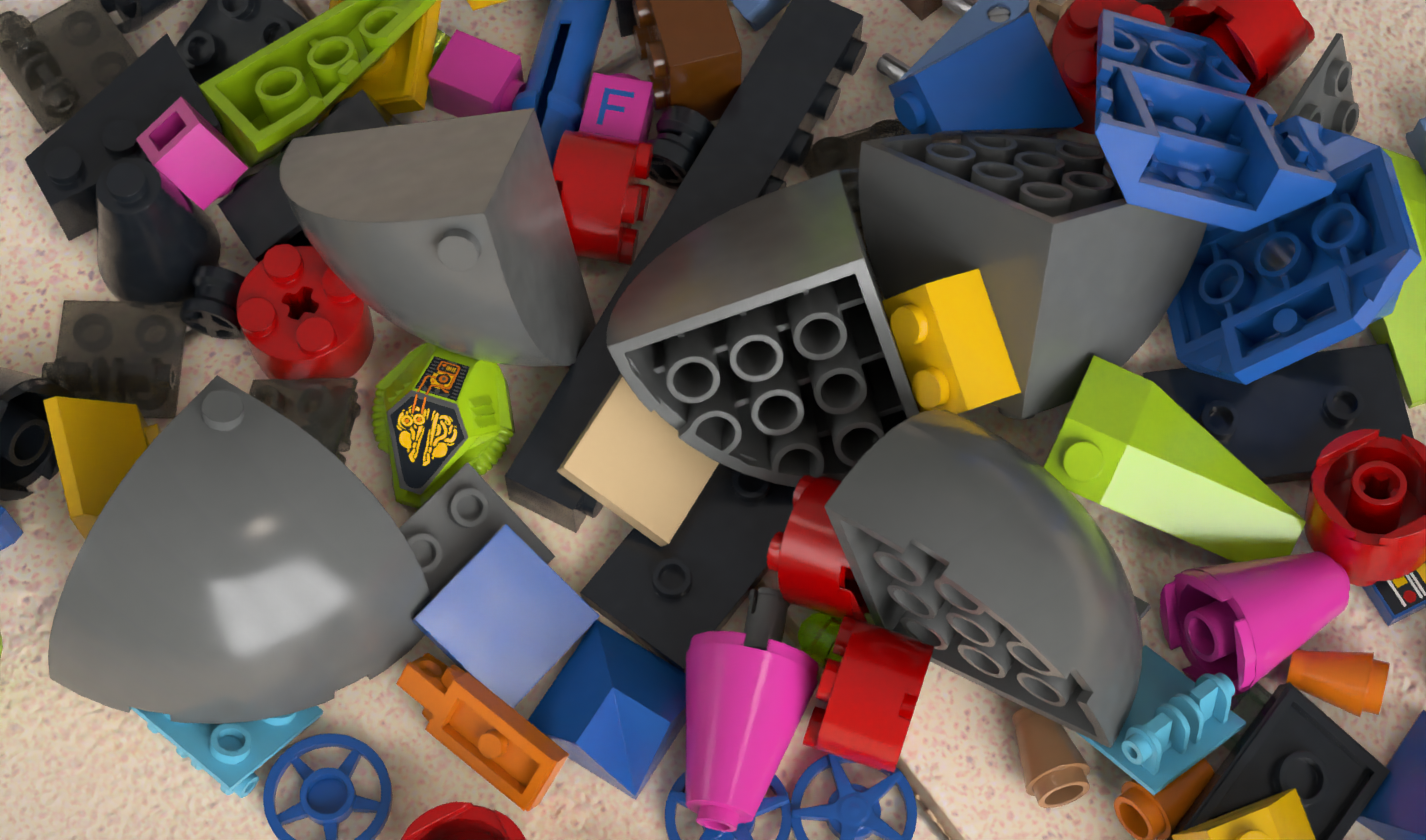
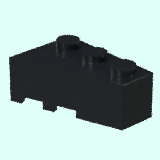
M167 33L25 158L29 169L68 241L97 228L96 184L99 175L108 165L119 159L131 157L140 158L151 163L136 138L181 96L224 136L218 119Z
M362 89L353 97L346 98L337 103L331 109L327 118L307 134L296 138L403 124ZM291 141L283 147L278 157L259 172L248 175L240 180L234 187L233 192L217 204L252 258L258 263L263 260L266 252L276 245L289 244L294 247H313L294 216L280 181V164Z

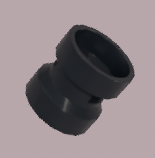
M667 106L656 124V131L658 133L656 138L648 141L653 143V156L648 177L660 185L677 190L714 130V125L695 110L685 106Z

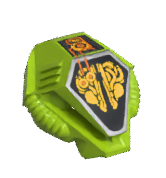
M427 342L411 351L375 386L377 390L375 391L376 397L373 399L375 405L371 407V410L374 412L371 414V419H373L371 425L374 427L375 441L379 442L377 444L378 449L384 451L389 456L392 471V487L397 503L419 509L467 462L480 476L485 475L487 470H491L493 465L498 464V459H501L503 452L507 451L506 445H509L511 442L509 438L514 436L515 426L509 387L497 363L470 358Z

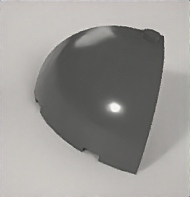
M535 108L292 139L282 157L280 181L294 216L310 243L329 268L356 296L374 311L399 328L428 343L477 360L530 367L570 366L576 363V357L596 323Z
M928 133L885 137L863 141L861 144L859 164L861 223L870 262L885 300L923 284L979 268L1021 393L991 402V404L998 407V411L1002 415L1013 419H1031L1040 412L1073 401L1094 355L1122 367L1145 343L1166 314L1175 296H1177L1195 260L1207 227V223L1128 204L1101 146L1035 136L996 133H962L960 144L932 143V137Z
M838 169L756 198L731 209L693 230L657 256L636 276L617 301L610 316L607 327V348L621 375L643 405L650 412L655 410L661 418L678 430V437L689 446L718 463L752 477L791 487H796L804 475L817 478L824 476L843 481L861 457L880 438L898 424L920 413L882 303L884 300Z
M217 375L163 429L138 458L120 482L91 528L68 575L55 612L49 639L50 679L78 695L112 709L130 713L131 707L149 712L170 714V719L173 722L224 724L258 721L288 715L334 699L335 691L349 686L365 676L369 680L373 679L407 654L425 636L412 620L430 602V592L420 564L405 536L386 509L362 481L332 452L294 422Z
M930 410L914 415L892 428L861 457L824 506L874 624L935 646L930 662L1111 748L1130 713L1137 693L1142 668L1143 641L1141 621L1131 585L1115 550L1096 521L1084 506L1039 463L1010 442L969 419L947 410Z

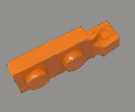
M426 653L423 657L409 662L396 684L425 707L422 714L429 721L425 730L523 811H530L539 805L569 754L470 673H465L463 669L456 665L449 667L430 653Z

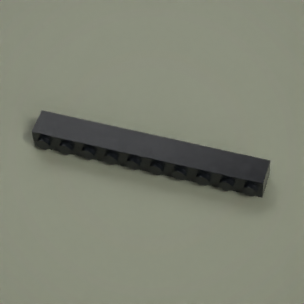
M792 0L578 353L576 363L572 364L505 474L509 500L577 533L587 515L595 518L600 513L604 505L559 474L557 470L621 374L607 348L606 341L608 323L617 301L636 276L675 242L731 209L786 188L787 183L783 179L791 165L799 168L811 149L814 134L811 131L818 119L827 121L833 113L841 93V88L837 87L845 73L853 76L864 58L867 49V43L861 40L864 15L830 0Z

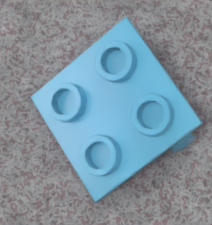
M1144 645L1137 693L1130 713L1112 747L1108 748L1084 735H1079L1152 795H1155L1246 727V721L1230 710L1231 697L1235 694V687L1228 676L1223 673H1216L1215 675L1205 673L1195 683L1147 645Z
M314 706L292 714L258 721L202 724L173 722L170 719V714L149 712L131 707L135 713L148 723L147 728L152 733L162 734L177 747L176 752L182 758L189 757L191 765L196 770L203 769L220 783V789L226 795L235 793L240 798L246 797L256 787L259 776L254 771L319 719L324 712L318 706Z

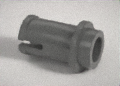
M759 587L758 591L751 589L749 592V606L744 633H746L744 646L766 651L768 639L782 642L790 603L784 600L780 590Z

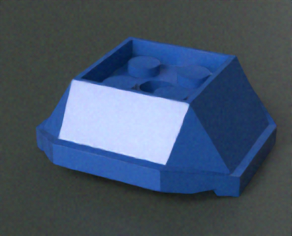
M1297 115L1274 126V128L1284 140L1287 135L1297 136L1310 151L1304 162L1307 167L1314 172L1316 169L1326 170L1336 181L1337 185L1331 195L1244 233L1207 224L1202 242L1188 275L1177 296H1175L1167 309L1177 359L1190 370L1247 385L1365 330L1369 324L1393 313L1404 281L1422 260L1392 159L1378 145L1345 133L1323 128L1319 123Z

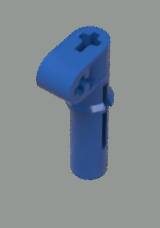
M550 0L524 92L519 93L513 99L512 111L535 108L552 170L564 131H579L584 112L582 105L611 0Z

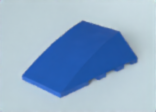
M1106 9L1102 10L1098 19L1095 135L1128 204L1244 233L1331 195L1337 183L1326 170L1316 169L1314 172L1307 167L1304 162L1310 151L1297 136L1287 135L1284 140L1273 127L1278 114L1267 101L1246 95L1251 85L1250 81L1212 38Z

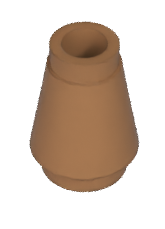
M1025 707L1017 710L1013 714L1012 720L1016 727L1015 733L1027 794L1035 796L1039 806L1042 808L1060 807L1085 795L1090 789L1087 780L1090 767L1064 727Z

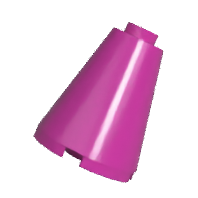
M1322 552L1186 569L1175 575L1173 582L1164 585L1160 594V618L1164 636L1170 650L1181 646L1191 666L1182 669L1184 674L1196 683V680L1205 673L1213 675L1223 673L1233 682L1235 687V694L1233 696L1251 688L1341 614L1349 602L1350 581L1341 564L1336 563L1331 557Z
M707 631L694 635L686 652L685 804L688 809L697 813L696 822L717 831L734 832L737 830L738 823L753 821L818 685L817 675L819 666L805 652L780 641L768 639L765 651L744 646L746 633Z

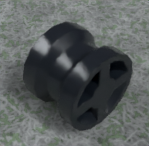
M207 265L196 268L192 279V286L195 292L192 298L184 301L179 317L190 328L202 334L220 339H235L239 337L241 327L237 318V297L245 277L223 267Z

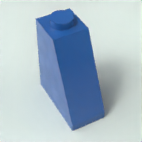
M1030 12L997 26L888 86L894 98L895 113L901 124L910 130L911 134L928 133L932 140L961 139L962 133H996L1046 137L1076 127L1084 122Z

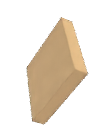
M620 374L557 472L662 547L670 543L719 463L678 437V430L661 418L655 410L650 412Z

